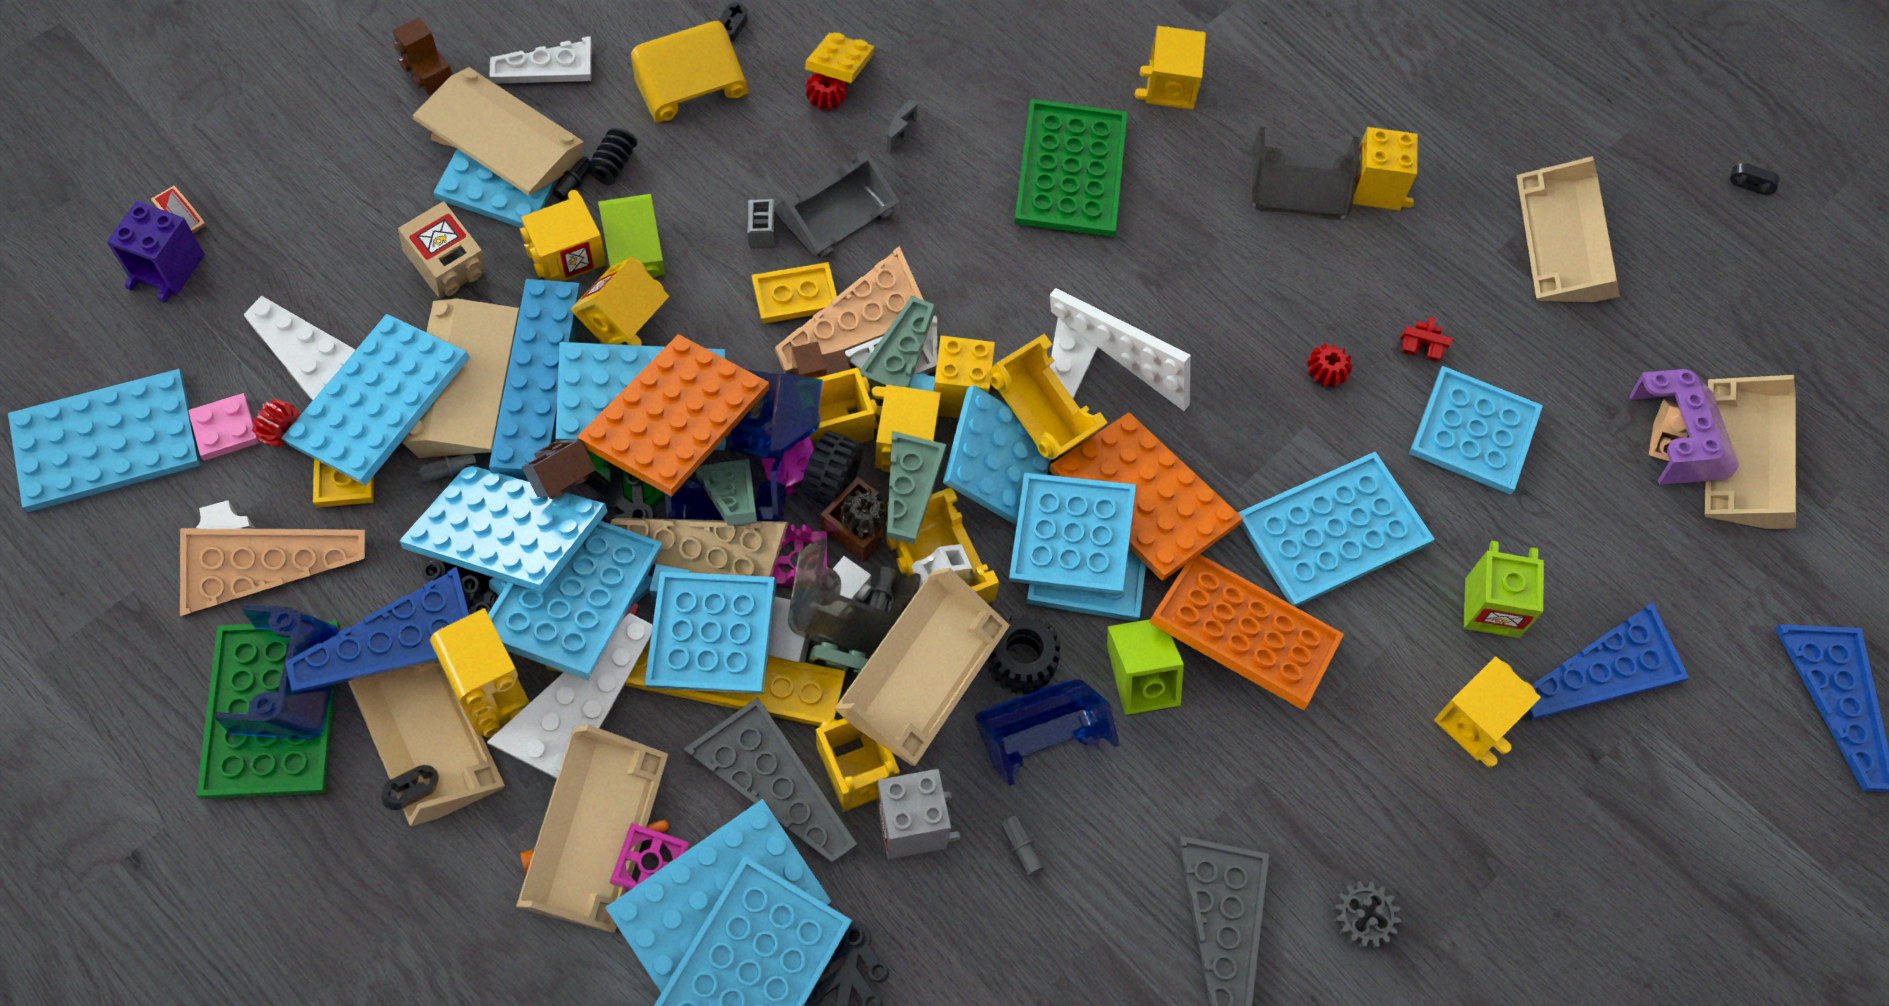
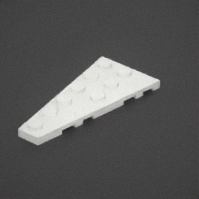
M1057 288L1050 294L1051 312L1181 410L1185 411L1190 405V354Z
M263 296L244 314L248 323L312 400L315 399L355 352V349Z
M629 613L622 619L589 680L564 672L488 740L487 743L557 779L573 727L591 725L599 729L601 728L650 640L653 625Z

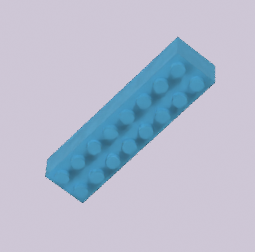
M526 279L489 464L491 473H500L528 481L522 466L536 459L535 452L556 441L559 342L576 343L580 320L570 309L582 297L579 283Z

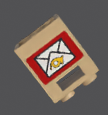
M444 201L398 228L403 252L439 299L445 295L451 296L455 294L460 286L468 281H476L484 272L481 248ZM460 248L464 255L443 266L440 259Z

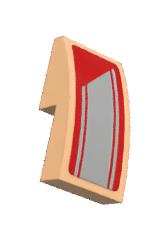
M175 186L151 199L157 208L184 217L192 233L206 226L199 214Z

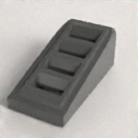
M774 199L748 201L747 234L750 248H769L775 245Z

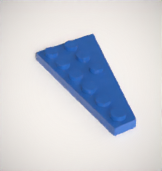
M457 567L451 569L446 575L437 580L424 584L422 588L410 595H404L363 618V621L356 625L338 632V635L329 640L318 643L286 661L285 664L292 694L439 661L430 643L431 636L438 630L469 616Z
M1650 603L1643 610L1590 644L1551 673L1533 683L1531 686L1541 698L1527 711L1530 721L1671 686L1689 679L1654 603Z
M1779 624L1774 629L1862 791L1889 793V749L1862 628Z

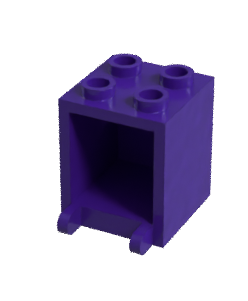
M139 201L133 204L107 240V244L128 275L125 288L134 290L140 282L160 289L158 300L166 302L172 294L177 296L205 255L184 217Z

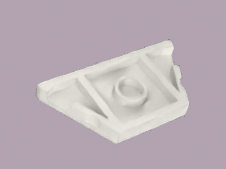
M936 315L931 322L914 374H930L936 371ZM882 337L845 351L848 362L860 370Z

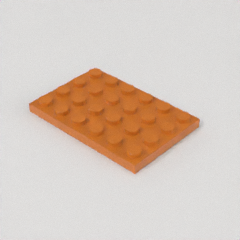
M678 334L577 436V439H581L585 449L672 496L769 390V382Z
M1130 412L1050 464L1049 471L1054 476L1136 484L1129 549L1162 581L1238 527L1243 520L1230 505Z
M1201 554L1184 566L1149 621L1153 626L1302 710H1305L1344 635L1342 632Z

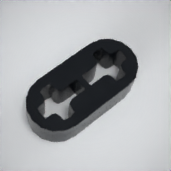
M739 2L728 4L717 20L723 23L731 42L737 38L747 22L746 6Z
M1746 163L1735 165L1730 176V182L1733 185L1761 195L1774 194L1778 189L1780 180L1776 173Z
M420 765L389 780L382 790L381 800L383 805L390 810H400L429 796L435 791L438 784L439 775L437 770L429 765ZM419 776H422L424 779L430 778L429 785H426L424 782L418 783ZM391 790H394L396 793L403 791L401 799H398L396 796L390 797Z

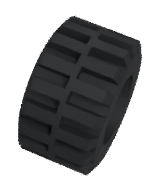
M830 430L827 431L819 439L809 458L803 477V494L830 505L855 480L862 458V444Z
M1017 614L1011 615L1009 622L1004 618L1010 626L986 660L988 672L993 671L991 677L995 682L1001 681L1000 687L1004 689L1007 686L1012 687L1011 692L1017 693L1018 689H1023V694L1030 693L1031 688H1034L1036 692L1041 689L1042 684L1047 685L1050 682L1058 665L1061 644L1060 641H1056L1058 634L1055 630L1050 631L1051 625L1047 621L1042 624L1040 617L1035 616L1034 619H1030L1029 614H1022V618H1018ZM1015 644H1025L1037 652L1039 659L1029 664L1019 663L1009 656L1007 649Z

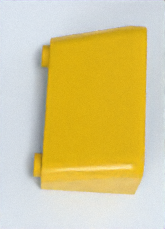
M712 21L637 45L631 52L635 82L656 124L673 119L678 112V103L720 89H723L724 94L728 98H739L748 94V86L728 33L720 21Z
M1044 333L997 362L990 370L989 380L991 385L1000 392L1037 445L1039 453L1043 457L1053 460L1090 438L1108 422L1101 412L1091 415L1087 413L1089 411L1087 405L1081 409L1078 407L1050 367L1055 360L1053 357L1048 358L1047 349L1052 343Z

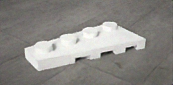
M591 36L584 37L581 42L571 44L570 41L561 42L560 46L546 49V46L537 47L533 52L526 54L523 51L491 57L490 80L493 83L591 81Z
M1058 317L1051 354L1055 361L1050 367L1074 399L1098 347Z

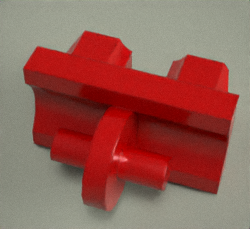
M1429 316L1426 323L1417 320L1415 328L1406 326L1405 330L1401 331L1399 339L1403 340L1402 353L1416 355L1419 345L1428 347L1425 358L1439 362L1445 351L1451 346L1453 338L1442 336L1443 327L1434 325L1435 317Z

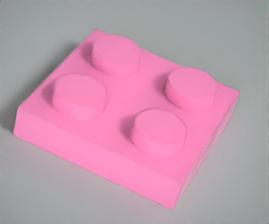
M244 393L188 410L199 453L204 461L260 443L259 439L256 438V434L252 431L254 422L252 421V414Z

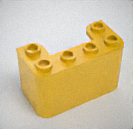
M947 488L931 495L915 545L887 538V534L885 535L890 550L895 549L898 555L896 561L902 574L906 573L909 578L908 587L913 597L920 589L912 569L914 563L927 558L938 547L961 544L972 566L970 572L974 579L968 585L987 604L996 600L999 581L993 570L988 572L987 565H982L962 525V515L960 512H957L952 504L957 501L952 488Z
M485 608L438 630L431 636L430 643L477 735H484L485 737L494 736L530 703L517 678L518 673Z

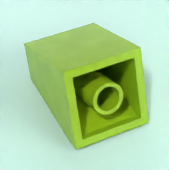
M651 194L599 201L610 267L633 256L635 260L640 261L645 266L647 273L652 278L665 275Z
M1150 619L1108 626L1107 649L1125 715L1181 706L1183 661L1171 635L1150 624Z

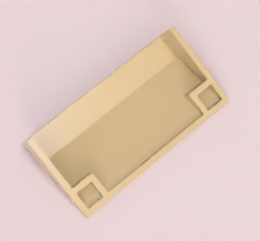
M470 67L450 76L413 114L415 121L528 196L564 176V172L571 170L582 158L584 141Z
M1593 156L1516 175L1537 301L1597 302L1620 297Z
M464 299L433 301L426 333L466 351L470 358L402 440V443L418 458L492 452L517 327L519 308Z
M1794 375L1708 379V388L1714 394L1739 466L1734 475L1729 479L1706 481L1705 517L1764 529L1796 528V390Z
M951 568L934 570L927 577L834 709L856 729L910 765L915 766L1010 625Z
M440 661L348 681L390 780L420 765H429L438 772L439 780L435 791L429 796L403 808L410 826L439 819L504 788L503 780L483 737L476 734ZM419 776L418 783L424 782L426 785H429L430 778L424 779L422 776ZM403 791L396 793L398 799H401Z
M591 725L573 727L516 907L615 933L617 926L605 907L627 892L624 888L609 884L630 824L634 823L647 827L667 760V753ZM642 841L634 845L631 850L639 853ZM626 860L628 874L632 877L636 863Z

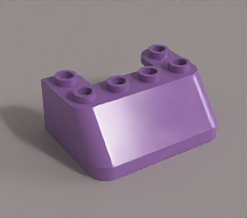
M1678 369L1643 372L1629 396L1630 400L1675 397L1689 438H1678L1669 444L1667 453L1670 462L1658 479L1659 485L1731 478L1738 469L1739 463L1713 392L1690 370Z

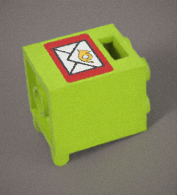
M1491 541L1489 551L1485 552L1465 578L1464 629L1520 638L1543 613L1544 560L1538 559V548L1531 547L1529 557L1500 553L1498 552V541Z

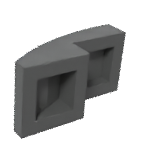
M911 98L899 109L891 122L887 135V151L889 153H892L907 140L908 127L917 120L918 104Z

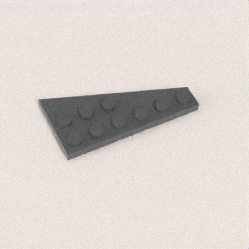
M758 697L684 748L690 755L756 804L763 799L778 822L832 863H835L859 846Z
M1180 835L1178 841L1210 1006H1252L1269 854Z

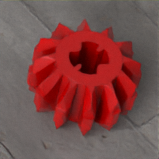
M816 72L812 73L811 78H807L805 95L811 103V107L818 105L819 110L828 108L831 111L832 106L839 108L841 102H845L847 91L845 81Z
M1324 343L1320 348L1316 347L1312 351L1311 356L1307 360V367H1309L1308 375L1315 376L1314 383L1320 381L1323 383L1324 388L1328 384L1336 388L1339 383L1344 384L1347 381L1353 365L1351 364L1352 356L1344 355L1345 348L1339 350L1336 348L1335 343L1331 347Z
M273 399L270 403L265 402L261 411L257 410L258 415L252 420L255 423L252 431L256 434V438L260 439V442L280 448L285 443L281 437L300 416L298 409L287 401Z

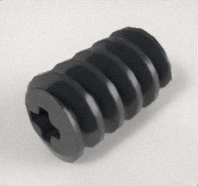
M621 128L609 129L588 163L590 174L600 183L613 185L616 181L615 178H618L620 175V170H623L624 163L629 160V155H632L633 148H636L638 144L635 136Z

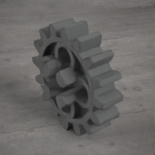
M1358 881L1354 888L1348 885L1343 890L1344 894L1340 893L1336 897L1337 902L1340 904H1336L1332 908L1333 912L1339 914L1333 920V924H1341L1342 926L1338 934L1341 936L1347 933L1349 935L1347 943L1352 944L1355 940L1359 941V949L1362 950L1368 943L1372 950L1379 947V942L1385 946L1390 942L1389 937L1393 938L1398 933L1393 926H1398L1401 923V919L1394 917V914L1400 911V907L1391 905L1395 898L1394 895L1386 897L1384 895L1385 887L1382 886L1377 891L1374 889V882L1372 881L1365 888L1361 881ZM1372 899H1374L1378 906L1369 913V920L1362 925V932H1359L1355 925L1365 916V910L1372 904ZM1349 902L1356 904V911L1350 908ZM1378 920H1380L1383 923L1384 928H1379L1377 926Z

